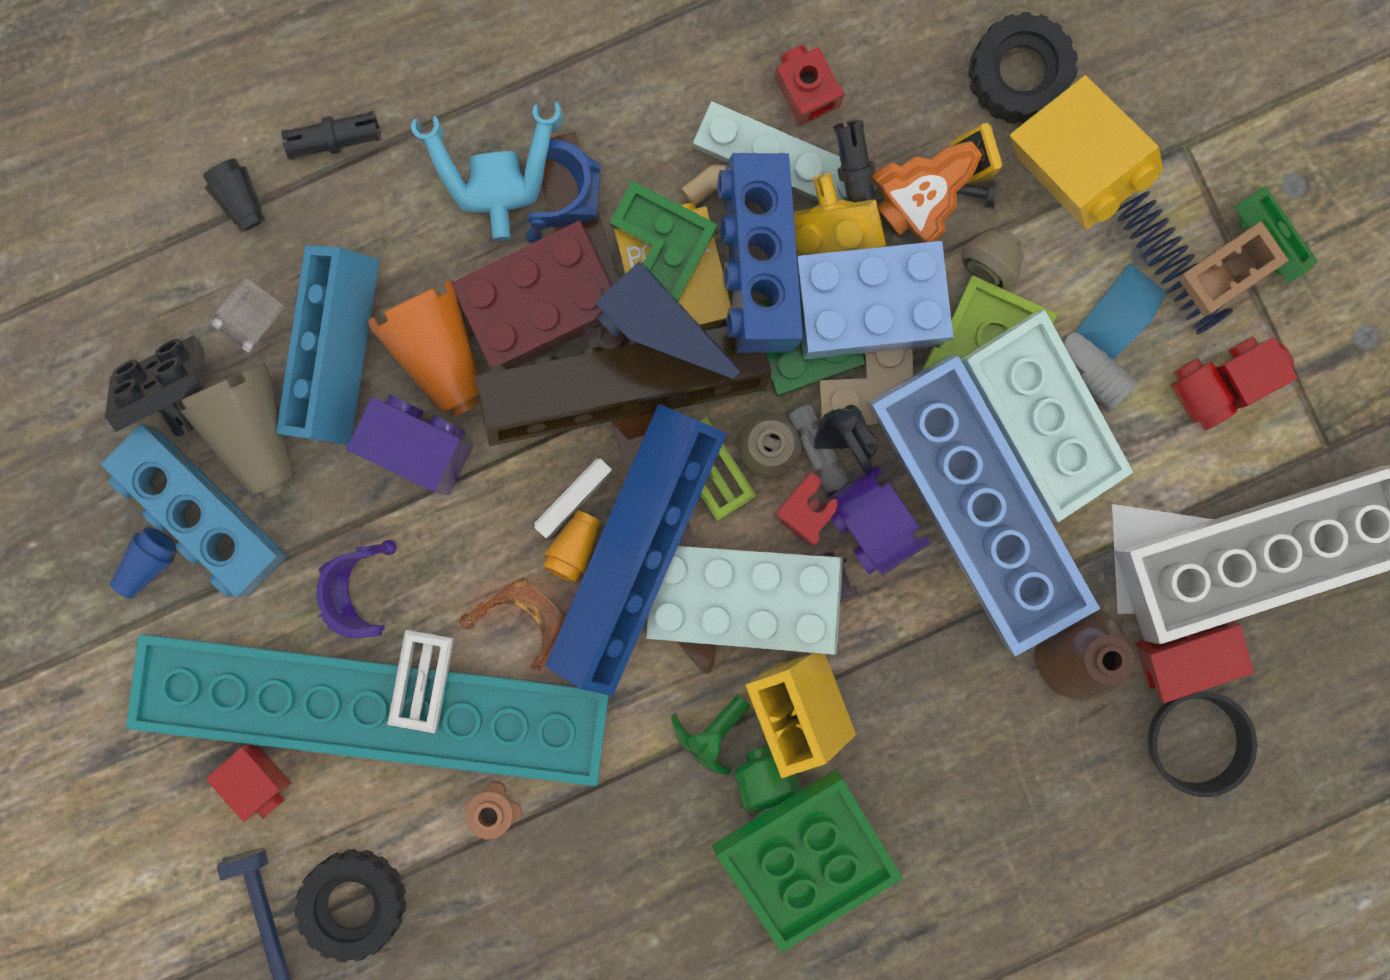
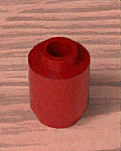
M1196 358L1173 372L1177 380L1170 384V387L1192 422H1199L1204 431L1224 422L1238 412L1233 404L1236 398L1213 361L1202 364L1200 359Z

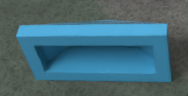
M1129 264L1077 327L1075 332L1080 333L1098 349H1103L1111 359H1115L1151 323L1167 292L1134 265Z

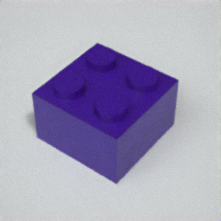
M390 394L385 403L371 397L346 450L435 493L450 495L474 446L463 441L466 431L434 415L428 424L420 420L424 413L423 410Z

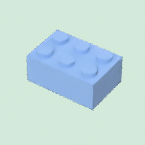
M942 241L797 256L803 339L801 341L803 360L944 345L953 338Z

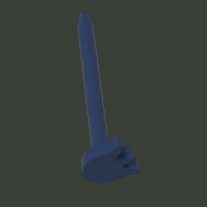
M265 848L254 849L223 858L222 862L217 863L220 881L241 874L244 876L273 980H291L259 869L269 863Z

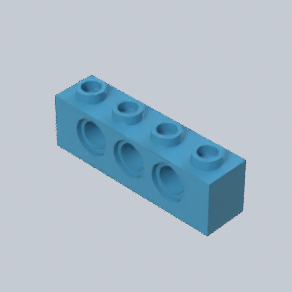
M140 424L102 462L101 466L111 475L108 479L110 485L128 499L133 496L145 508L142 511L143 517L156 529L162 532L167 529L179 541L175 545L176 549L193 564L200 562L212 573L209 577L210 582L225 596L231 597L234 595L236 598L251 596L287 559L288 555L157 427ZM158 470H163L167 477V484L165 489L157 494L152 488L151 481L153 475ZM195 502L201 510V517L199 522L191 527L185 520V510L190 503ZM226 534L233 539L235 544L234 553L228 560L223 559L218 552L219 540Z

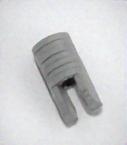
M1074 331L1072 334L1062 338L1065 348L1093 399L1100 403L1107 412L1113 410L1133 390L1138 380L1130 376L1103 349H1098L1080 333Z

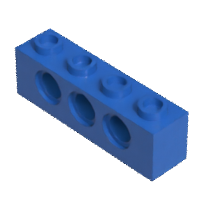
M732 153L725 169L719 171L717 180L719 199H725L726 216H722L720 225L721 242L729 247V262H725L723 281L725 290L732 292L733 308H729L727 311L728 337H735L736 353L792 352L802 341L803 331L789 153ZM753 201L758 203L762 207L764 214L752 213L746 207L745 202ZM756 246L761 248L766 253L768 260L761 261L755 259L749 253L748 247ZM757 291L765 294L770 300L771 307L757 305L751 297V292Z

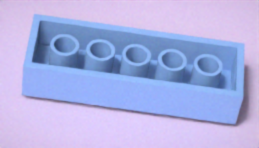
M958 355L946 356L866 402L1001 641L1015 657L1100 609Z

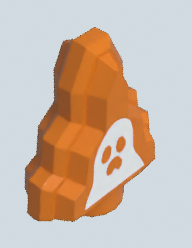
M972 141L945 147L931 159L914 156L900 166L892 162L887 163L872 176L874 184L885 199L877 206L880 215L899 237L909 229L918 237L921 243L936 242L946 231L944 221L957 208V191L971 180L982 157L981 152Z

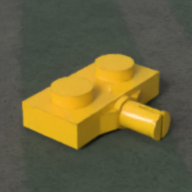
M831 172L812 177L819 204L811 209L793 211L797 256L878 248L886 245L876 199L860 202L837 199Z

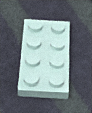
M1045 310L1034 312L961 359L1051 521L1060 522L1134 473Z
M678 546L648 614L646 639L835 655L837 654L843 557Z

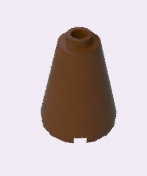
M1100 609L1042 641L1035 648V662L1040 676L1054 691L1076 700H1091L1109 693L1130 676L1135 664L1134 653L1124 630L1111 615Z

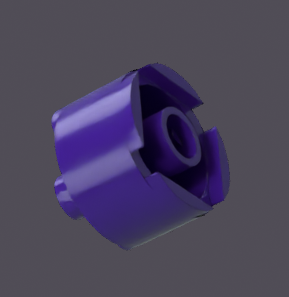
M876 465L872 471L864 473L829 498L830 500L837 499V509L831 517L832 522L841 534L850 530L860 544L853 550L860 563L869 575L878 569L882 576H884L931 543L926 536L919 540L915 538L913 532L920 528L891 484L889 482L883 486L878 484L875 478L882 474V471Z

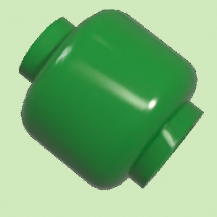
M769 746L747 752L745 754L747 762L741 764L734 773L743 809L747 813L757 814V816H760L802 790L797 773L781 778Z

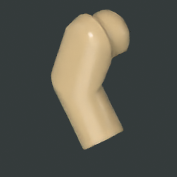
M726 165L707 167L681 188L683 195L689 203L695 204L696 207L717 191L718 173L720 170H724Z

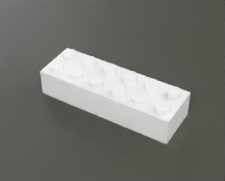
M1390 465L1379 466L1115 551L1144 641L1163 644L1389 571Z

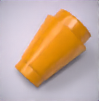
M576 510L573 518L568 521L543 554L547 558L543 568L563 580L576 584L580 575H584L587 570L598 534L597 530L601 522L585 512Z

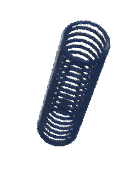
M1146 191L1118 208L1117 211L1132 204L1117 218V221L1121 222L1140 212L1123 227V230L1127 231L1149 219L1129 237V239L1133 240L1155 228L1136 245L1135 248L1138 249L1163 236L1142 254V257H1147L1171 244L1148 263V266H1153L1177 253L1156 270L1154 275H1159L1185 261L1160 283L1165 284L1182 275L1198 263L1180 271L1194 258L1195 254H1189L1172 263L1188 249V245H1183L1164 255L1181 241L1182 236H1177L1158 246L1176 230V227H1171L1149 239L1169 222V218H1165L1141 231L1163 212V209H1158L1135 222L1157 203V200H1152L1127 214L1150 195L1151 191ZM1178 281L1172 287H1170L1167 290V293H1171L1182 287L1180 281ZM1184 290L1173 299V302H1177L1189 294ZM1192 299L1189 300L1179 311H1184L1195 304ZM1197 308L1185 320H1190L1201 313L1200 310ZM1227 308L1216 313L1219 310L1217 309L1194 324L1192 329L1205 324L1196 331V335H1199L1233 313V309Z

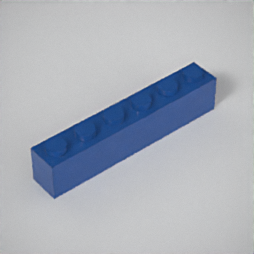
M658 404L545 664L547 668L580 689L610 696L614 695L727 433Z

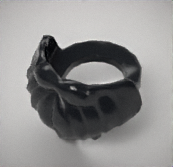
M850 404L844 409H835L824 414L818 424L814 437V448L817 450L849 448L863 472L868 473L873 470L869 459L877 452L878 441L875 435L866 427V422L860 409Z

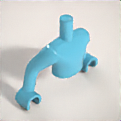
M557 101L554 104L556 108L555 115L548 120L541 118V110L538 103L533 107L532 113L537 124L527 157L525 177L520 168L518 153L512 151L492 152L474 155L469 158L470 179L466 184L443 144L444 128L437 117H433L434 128L428 134H421L422 127L417 118L411 123L412 132L422 144L427 146L441 181L459 208L466 213H490L493 241L503 242L511 239L508 210L531 206L538 198L544 176L551 132L558 130L564 122L563 111Z

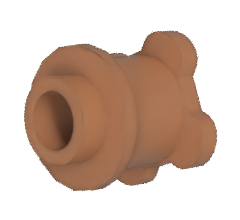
M493 781L489 783L486 787V792L474 796V798L469 799L466 803V823L470 831L477 837L486 840L496 839L504 835L510 828L511 823L518 821L521 816V806L519 803L510 800L505 793V786L501 782ZM483 809H494L497 813V819H487Z

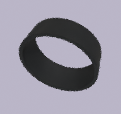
M1197 692L1167 702L1158 710L1149 728L1148 748L1153 763L1172 786L1192 796L1215 797L1233 790L1248 776L1256 759L1257 736L1250 717L1236 702L1217 693ZM1192 698L1207 700L1219 706L1231 719L1236 732V750L1229 766L1217 777L1200 783L1184 782L1167 773L1161 764L1157 748L1159 730L1165 717L1174 707Z

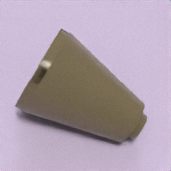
M265 362L176 402L182 415L249 495L260 493L264 500L289 488L286 480L294 474L285 436L276 434L279 411L270 373Z

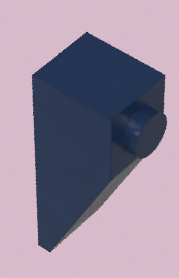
M642 261L636 263L595 302L602 310L597 315V318L615 337L623 332L629 340L732 379L740 373V368Z

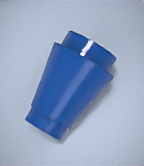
M151 527L144 528L141 533H135L114 577L110 581L111 587L118 594L133 599L138 592L143 590L174 562L173 554L177 550L176 544L167 535Z

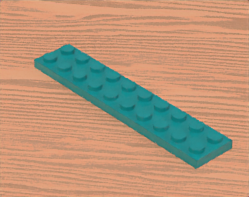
M144 633L138 634L126 729L597 786L609 695L583 690L574 685L449 670L438 731L436 733H429L387 725L399 664ZM411 666L401 717H410L419 669L417 666ZM434 668L429 670L420 718L423 721H427L436 675V669Z

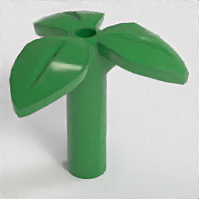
M736 695L703 732L694 735L685 730L678 719L677 713L671 716L673 731L681 746L687 752L692 753L695 756L694 759L704 768L717 774L729 775L733 768L724 766L716 760L720 753L721 739L751 707L744 698Z

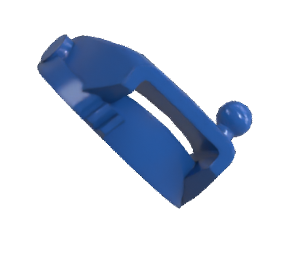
M550 140L546 159L562 164L571 172L577 183L579 196L562 210L531 213L528 222L532 228L526 232V239L530 243L540 240L542 238L541 229L546 227L569 226L579 220L584 224L597 219L601 167L598 162L588 157L584 151L574 144L562 140Z

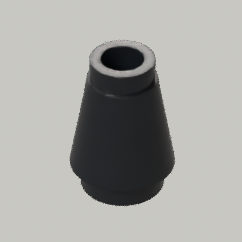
M236 158L226 160L203 174V178L207 183L204 189L233 223L238 226L241 232L248 231L266 220L247 167H241Z

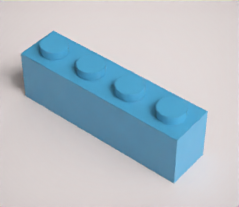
M305 245L276 434L345 445L349 444L353 434L369 331L366 321L371 318L379 259L341 247Z

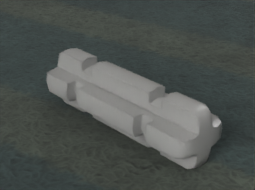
M806 404L791 411L788 419L791 420L796 431L799 430L802 446L814 470H819L821 474L819 479L822 480L821 484L827 493H833L845 487L849 483V479L843 467L837 466L835 461L839 459L834 450H817L814 448V437L818 428L816 421L818 418L812 406Z

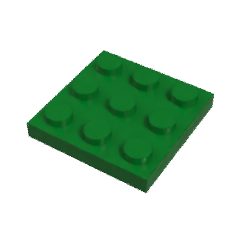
M837 769L712 844L717 858L781 953L903 879Z

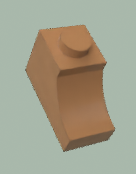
M1261 221L1228 241L1177 278L1205 317L1289 260Z

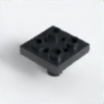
M193 335L183 341L180 339L167 341L155 351L154 355L140 362L137 360L127 361L114 370L112 376H110L105 418L115 432L155 412L161 414L174 436L184 435V430L181 428L183 425L188 432L194 429L182 415L176 402L203 389L204 349L196 337Z

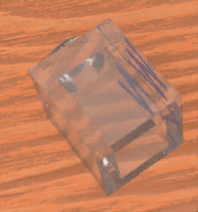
M245 277L216 311L210 324L249 353L276 321L285 306L249 278Z

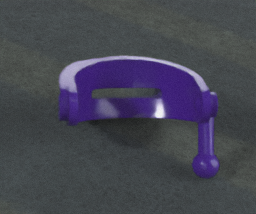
M385 540L382 544L356 547V552L338 556L319 568L321 576L318 581L316 595L322 612L319 614V617H323V622L327 624L329 629L349 638L382 636L385 626L372 625L365 622L358 616L352 606L349 596V577L355 564L362 558L381 553L389 556L393 555L397 550V545L393 540Z

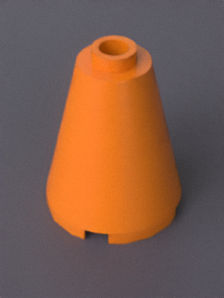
M450 279L443 283L447 292L437 296L434 288H431L385 311L384 314L388 321L379 325L374 316L366 322L374 335L439 412L450 410L454 417L478 405L475 398L477 396L475 376L478 375L461 305L451 284L453 280Z

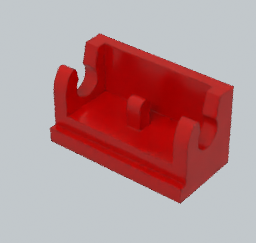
M812 472L800 481L772 515L807 545H815L821 537L817 534L837 509V499H832L820 505L817 513L814 512L819 507V502L813 499L808 503V499L812 494L816 493L822 480Z
M1236 621L1215 626L1163 644L1144 640L1134 643L1150 689L1156 688L1159 700L1163 703L1254 673L1242 626Z

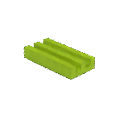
M707 417L700 421L712 427ZM722 444L718 455L743 494L735 498L717 468L713 465L709 475L727 504L720 508L706 485H704L700 496L716 521H719L756 497L753 489L724 444Z

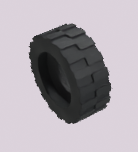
M1022 12L1021 15L1014 16V14L1005 16L999 23L996 21L989 27L987 33L983 34L970 60L972 64L968 69V78H971L972 84L970 88L972 94H975L978 98L977 103L982 109H987L991 113L990 116L996 119L1006 120L1005 123L1015 124V122H1023L1024 124L1072 86L1071 84L1076 78L1078 68H1076V61L1078 60L1077 51H1074L1072 47L1073 41L1070 35L1064 33L1063 27L1060 24L1051 22L1047 16L1042 14L1036 16L1031 15V12ZM1015 47L1031 48L1039 53L1044 61V78L1032 90L1018 91L1012 89L1001 77V59L1006 52Z
M348 849L344 853L339 854L337 852L330 855L307 874L302 881L304 883L303 886L297 891L295 898L297 900V907L294 909L295 918L298 919L299 926L297 928L299 933L304 935L308 941L306 944L312 950L315 948L321 953L320 956L327 959L330 957L337 959V962L346 963L348 960H355L357 962L364 960L369 954H376L390 941L403 921L401 917L406 911L407 901H404L406 890L404 884H401L399 880L400 874L396 868L393 869L388 864V860L382 856L379 858L368 850L358 852L356 849ZM357 882L364 885L371 892L374 899V911L370 920L363 926L345 928L332 919L328 910V900L333 889L339 884Z

